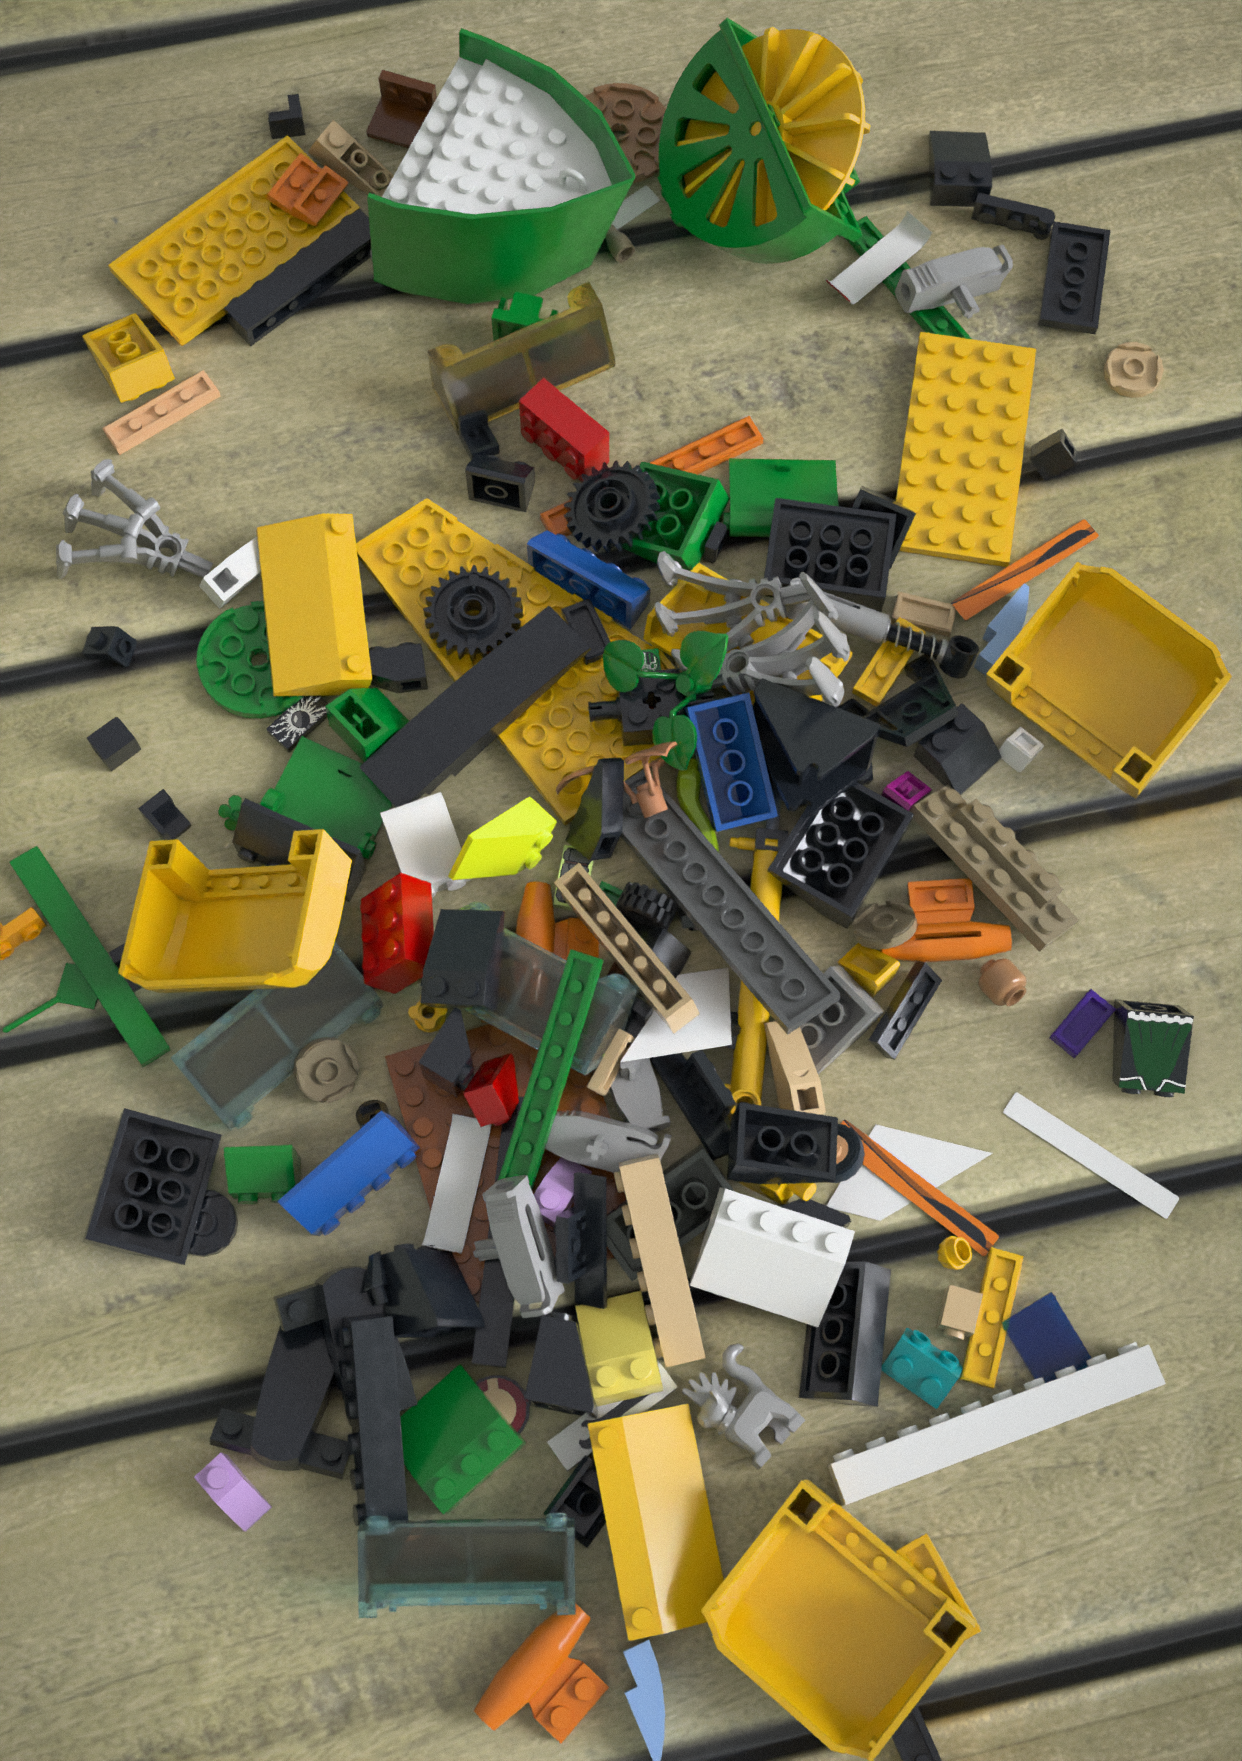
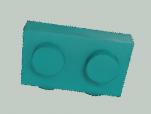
M906 1328L883 1362L881 1371L937 1409L959 1379L963 1366L951 1352L941 1351L932 1345L930 1339L925 1334Z

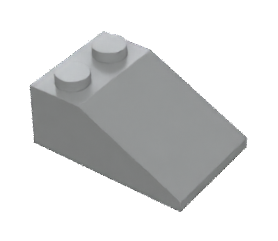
M830 966L824 973L841 993L840 1000L800 1026L818 1074L859 1039L885 1013V1010L842 966Z

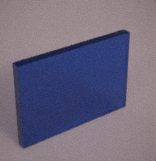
M1052 1292L1001 1322L1003 1329L1006 1330L1007 1335L1034 1380L1043 1377L1045 1383L1057 1379L1055 1372L1073 1365L1077 1372L1087 1368L1086 1361L1092 1359Z

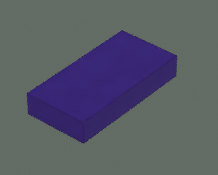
M1090 989L1049 1038L1075 1059L1116 1009Z

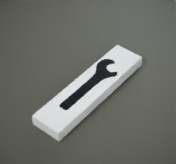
M658 1359L657 1363L664 1391L597 1407V1419L590 1418L586 1412L547 1442L567 1472L577 1465L585 1455L589 1456L593 1453L588 1423L647 1412L678 1388Z

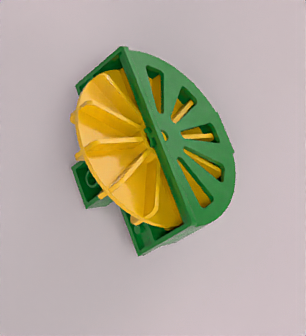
M727 17L719 24L720 30L700 48L684 69L674 87L664 114L659 139L658 160L660 175L657 178L662 188L660 190L661 195L672 211L670 216L673 222L678 227L686 228L699 239L740 259L762 264L782 263L803 257L819 249L836 236H843L855 242L863 234L845 194L861 182L854 166L860 151L863 135L870 133V124L865 122L864 96L861 87L863 79L860 73L855 70L849 58L839 47L819 34L800 29L777 30L771 27L765 29L764 35L757 37Z

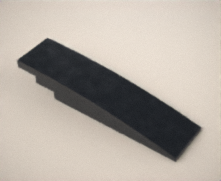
M550 606L546 607L442 692L359 768L395 807L416 801L425 792L428 795L431 794L451 774L455 777L585 656L591 648Z

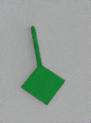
M66 963L56 997L3 1027L2 1031L3 1033H8L56 1003L95 1010L98 999L77 966Z

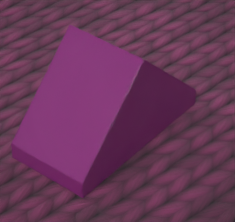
M907 771L889 783L882 791L881 796L909 811L913 805L926 798L932 789L911 772Z

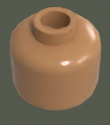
M1003 958L995 961L992 959L986 962L980 969L979 988L993 1004L1010 1007L1024 997L1027 991L1025 988L1027 979L1011 960Z

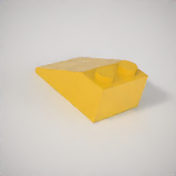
M136 313L82 335L109 386L121 403L135 400L141 394L152 389L162 388L168 382L175 380L164 349Z

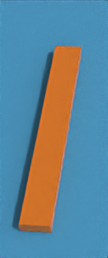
M747 416L649 463L700 474L728 461L729 458H734L763 444L764 438L751 417ZM565 503L540 514V519L546 530L555 535L561 534L565 537L572 535L567 527L568 522L564 517V514L568 512L564 506Z

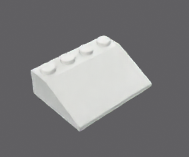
M720 1187L689 1285L819 1327L844 1268L855 1231Z

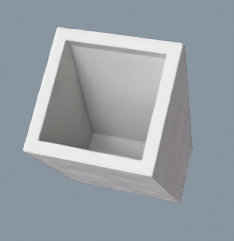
M441 792L380 813L400 872L431 883L432 898L436 895V892L445 889L450 891L457 890L465 886L467 881L471 880H452L448 877L461 851V846Z

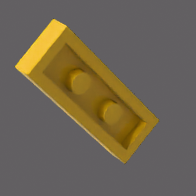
M901 617L896 621L900 623L901 627L907 628L911 626L912 631L919 632L922 630ZM890 641L883 642L853 687L852 693L874 706L880 705L915 651L912 649L907 651V648L901 645L895 647V643Z
M928 1533L896 1550L897 1554L976 1621ZM977 1621L975 1628L972 1630V1632L969 1634L966 1640L974 1636L975 1634L981 1632V1628Z

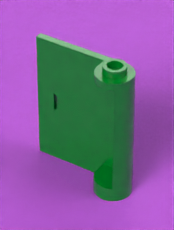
M729 458L730 507L729 512L723 513V524L727 525L729 537H770L775 498L839 506L836 460Z
M301 736L275 789L269 788L260 805L313 829H324L329 836L360 849L363 860H370L375 852L377 843L374 840L383 825L380 813L390 810L393 804L359 768L362 763Z

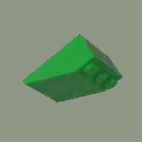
M641 462L640 468L642 472L647 471L657 486L656 490L660 495V499L657 502L660 510L654 511L657 521L648 522L652 530H643L641 532L643 540L635 537L633 538V547L624 543L622 548L656 564L659 553L665 551L674 561L679 562L682 569L691 571L699 563L716 522H719L730 498L719 479Z
M461 1364L417 1401L418 1405L412 1406L400 1417L404 1465L443 1515L449 1514L526 1444V1441Z

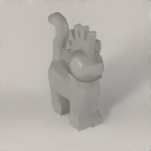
M737 1343L728 1346L723 1352L722 1366L730 1376L741 1380L748 1387V1394L738 1409L735 1408V1405H731L736 1387L728 1390L727 1379L720 1386L715 1372L711 1374V1384L705 1375L700 1373L699 1379L702 1386L690 1379L688 1383L695 1392L684 1388L682 1393L701 1407V1412L697 1417L699 1424L704 1428H717L718 1435L724 1434L733 1444L747 1450L752 1455L753 1466L758 1470L771 1457L770 1452L758 1434L767 1426L773 1430L774 1440L782 1445L791 1435L790 1432L794 1433L803 1424L805 1419L790 1404L778 1398L772 1390L765 1386L761 1378L750 1367L737 1364L735 1361L736 1357L744 1350L743 1345Z

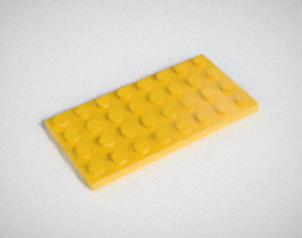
M288 135L108 265L110 272L181 346H184L226 315L224 307L233 298L241 296L255 282L267 277L278 265L286 263L301 248L309 246L323 232L329 231L339 224L346 215L352 214L360 208L343 191L320 222L314 226L288 214L267 200L269 191L300 153L314 162Z
M920 332L895 500L916 512V515L899 551L1008 567L1036 356L1035 348Z

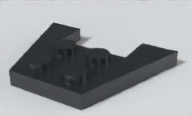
M923 654L904 667L906 676L915 683L869 711L853 698L837 708L881 724L878 738L905 747L919 741L959 715L956 704L933 659L931 660L930 656Z

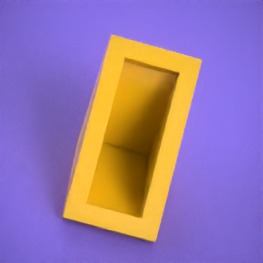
M857 943L837 962L872 998L895 977L900 966L897 959L876 949L864 947L860 943Z

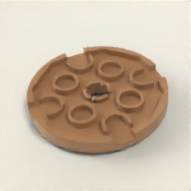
M611 83L593 88V92L585 97L601 110L612 132L621 130L626 133L623 137H619L617 141L635 173L633 183L643 181L659 171L660 131L666 111L665 106L659 101V97L643 87L627 83Z

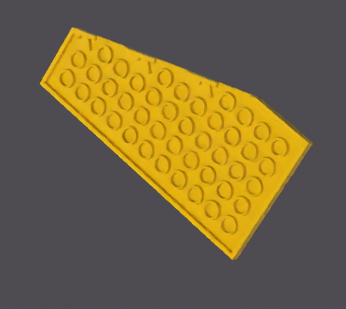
M428 498L356 543L358 558L454 682L483 658L480 654H476L474 661H471L469 654H465L459 660L458 651L447 655L446 645L438 648L437 638L431 639L429 635L430 629H427L425 626V619L427 618L424 616L423 608L428 607L425 598L432 596L431 586L440 587L439 577L449 580L448 571L451 570L455 575H459L461 566L464 567L466 572H471L472 566L476 565L479 573L485 567H488L489 575H493L497 571L500 572V581L509 578V588H517L516 597H520L522 606L519 607L523 610V618L519 619L521 627L548 606L564 620L561 609L583 601L576 594H570L536 572L533 566L496 543L495 545L459 522L457 517ZM594 607L610 642L628 640L639 646L641 650L656 649L655 646H650L613 622V618ZM471 610L467 615L476 616L480 611ZM659 649L661 670L676 669ZM581 658L497 737L564 825H567L575 818L581 803V797L587 789L592 773L572 780L557 795L556 788L561 780L578 769L596 765L599 759L620 757L624 760L625 781L643 770L641 760L626 765L625 759L636 752L650 749L654 746V744L623 746L621 722H618V719L590 722L588 702L616 700V697H618L617 690L609 684L606 678L603 659L586 665L583 658ZM650 756L648 764L661 756Z

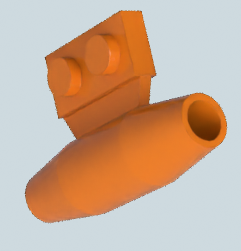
M970 878L908 882L907 892L909 906L913 909L917 919L916 932L908 941L899 946L880 949L882 953L902 961L939 962L973 960L1011 951L1012 937L1009 925L970 921L975 909L973 886Z
M529 882L526 884L517 918L513 969L517 1008L527 1012L536 1009L537 1011L543 1010L551 975L561 979L570 949L597 958L599 956L598 940L579 918H568L555 923L551 885L544 882Z
M572 1599L568 1600L539 1624L498 1670L473 1711L485 1724L495 1731L529 1702L533 1717L561 1744L609 1688L582 1660L568 1657L591 1618Z

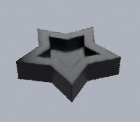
M730 1011L732 1045H727L726 1047L735 1049L741 1027L738 1024V1012Z

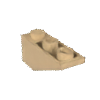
M334 120L316 139L308 151L323 166H328L350 184L367 194L373 193L382 197L394 176Z
M776 1021L764 1023L779 1108L814 1114L826 1113L820 1078L800 1027L787 1035Z

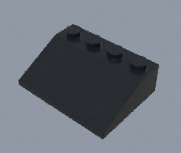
M775 498L764 578L773 581V578L778 576L783 588L789 586L792 579L800 578L801 572L809 575L823 592L882 612L887 592L896 514Z
M858 782L851 785L813 817H809L811 807L808 805L767 870L817 912L846 929L850 926L907 832L914 816L913 813Z
M124 1108L119 1118L83 1243L185 1265L222 1135Z

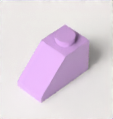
M562 1157L547 1173L534 1193L543 1221L553 1228L556 1216L570 1209L574 1202V1173H592L580 1164L568 1161Z
M224 1453L218 1454L194 1476L213 1501L244 1532L272 1508L231 1458Z

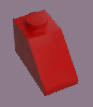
M512 1053L484 1061L463 1093L480 1127L490 1124L498 1126L506 1123L511 1119L512 1113L519 1103L515 1062Z

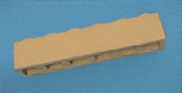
M580 863L554 882L563 899L673 1033H676L700 1014L690 995Z
M657 1153L619 1162L620 1171L615 1172L614 1177L618 1193L625 1191L628 1205L621 1206L626 1226L633 1225L636 1237L629 1239L633 1259L640 1258L643 1271L637 1272L641 1293L646 1291L649 1293L651 1304L645 1305L649 1326L656 1324L659 1336L652 1339L656 1358H664L665 1367L706 1358L659 1155Z

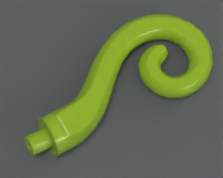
M690 759L687 770H678L676 792L679 805L688 818L719 852L715 831L700 803L701 778L696 759Z

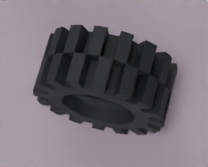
M628 882L616 903V908L623 914L625 919L632 920L633 924L661 927L668 930L678 910L677 904H674L672 899L666 898L667 895L657 892L658 890L650 889L647 885L642 884L641 886L637 882Z

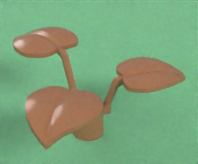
M676 741L658 744L650 749L636 752L625 759L626 765L638 760L642 761L647 783L636 787L638 793L635 794L624 781V791L630 796L632 804L639 803L644 818L668 810L662 795L658 772L659 768L666 762L661 757L649 764L648 760L650 756L667 757L669 750L677 746ZM595 765L578 769L567 775L556 788L557 795L572 780L592 773ZM650 768H652L653 779L651 776Z

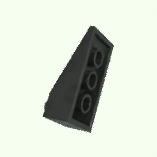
M702 1144L663 1171L680 1247L707 1229L720 1187L734 1191ZM625 1200L607 1214V1247L630 1280L634 1281L638 1278L637 1272L643 1271L640 1258L633 1259L629 1239L636 1237L633 1225L626 1226L621 1207L628 1205L627 1200Z

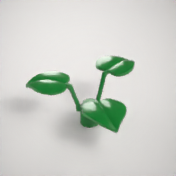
M694 631L686 635L681 643L680 659L682 664L688 669L681 673L642 671L641 668L645 661L644 653L639 646L628 640L612 641L604 648L603 665L605 675L609 684L615 690L620 692L634 690L638 685L640 676L643 678L675 679L677 690L686 696L682 702L670 711L669 717L662 716L656 719L652 732L654 746L676 741L677 746L669 750L667 757L661 756L666 763L676 769H688L689 761L697 743V733L694 724L687 716L677 715V713L690 702L696 701L697 694L707 693L712 688L713 681L718 676L726 655L727 634Z

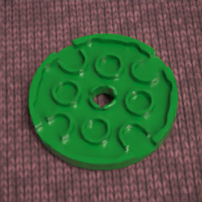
M253 601L251 605L242 606L237 609L232 607L220 614L207 627L198 645L197 668L205 691L222 709L245 718H269L283 714L289 707L304 697L273 696L264 601ZM256 654H265L267 656V663L253 666L251 659Z

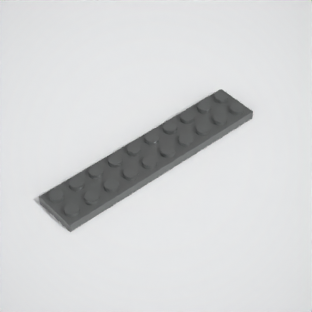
M644 769L625 780V783L635 794L638 793L636 787L647 783ZM661 785L662 795L668 810L644 818L639 803L632 804L630 796L623 790V830L621 838L787 1035L840 1000L841 993Z

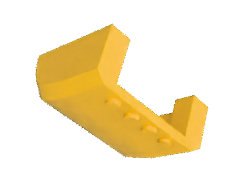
M1080 562L1075 563L986 673L987 686L1000 698L1119 789L1135 799L1207 712L1232 677L1228 673L1221 659V654L1213 642L1113 568L1082 565Z
M324 829L294 831L288 857L291 865L209 870L178 839L150 841L118 973L146 990L158 993L295 988L306 985L330 958L341 920L352 860Z
M808 1479L801 1480L701 1609L712 1632L715 1645L724 1656L830 1750L868 1759V1761H873L976 1625V1621L964 1609Z

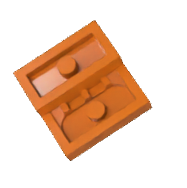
M300 153L269 191L267 200L299 220L316 226L346 189L349 182L325 165L323 168H320Z

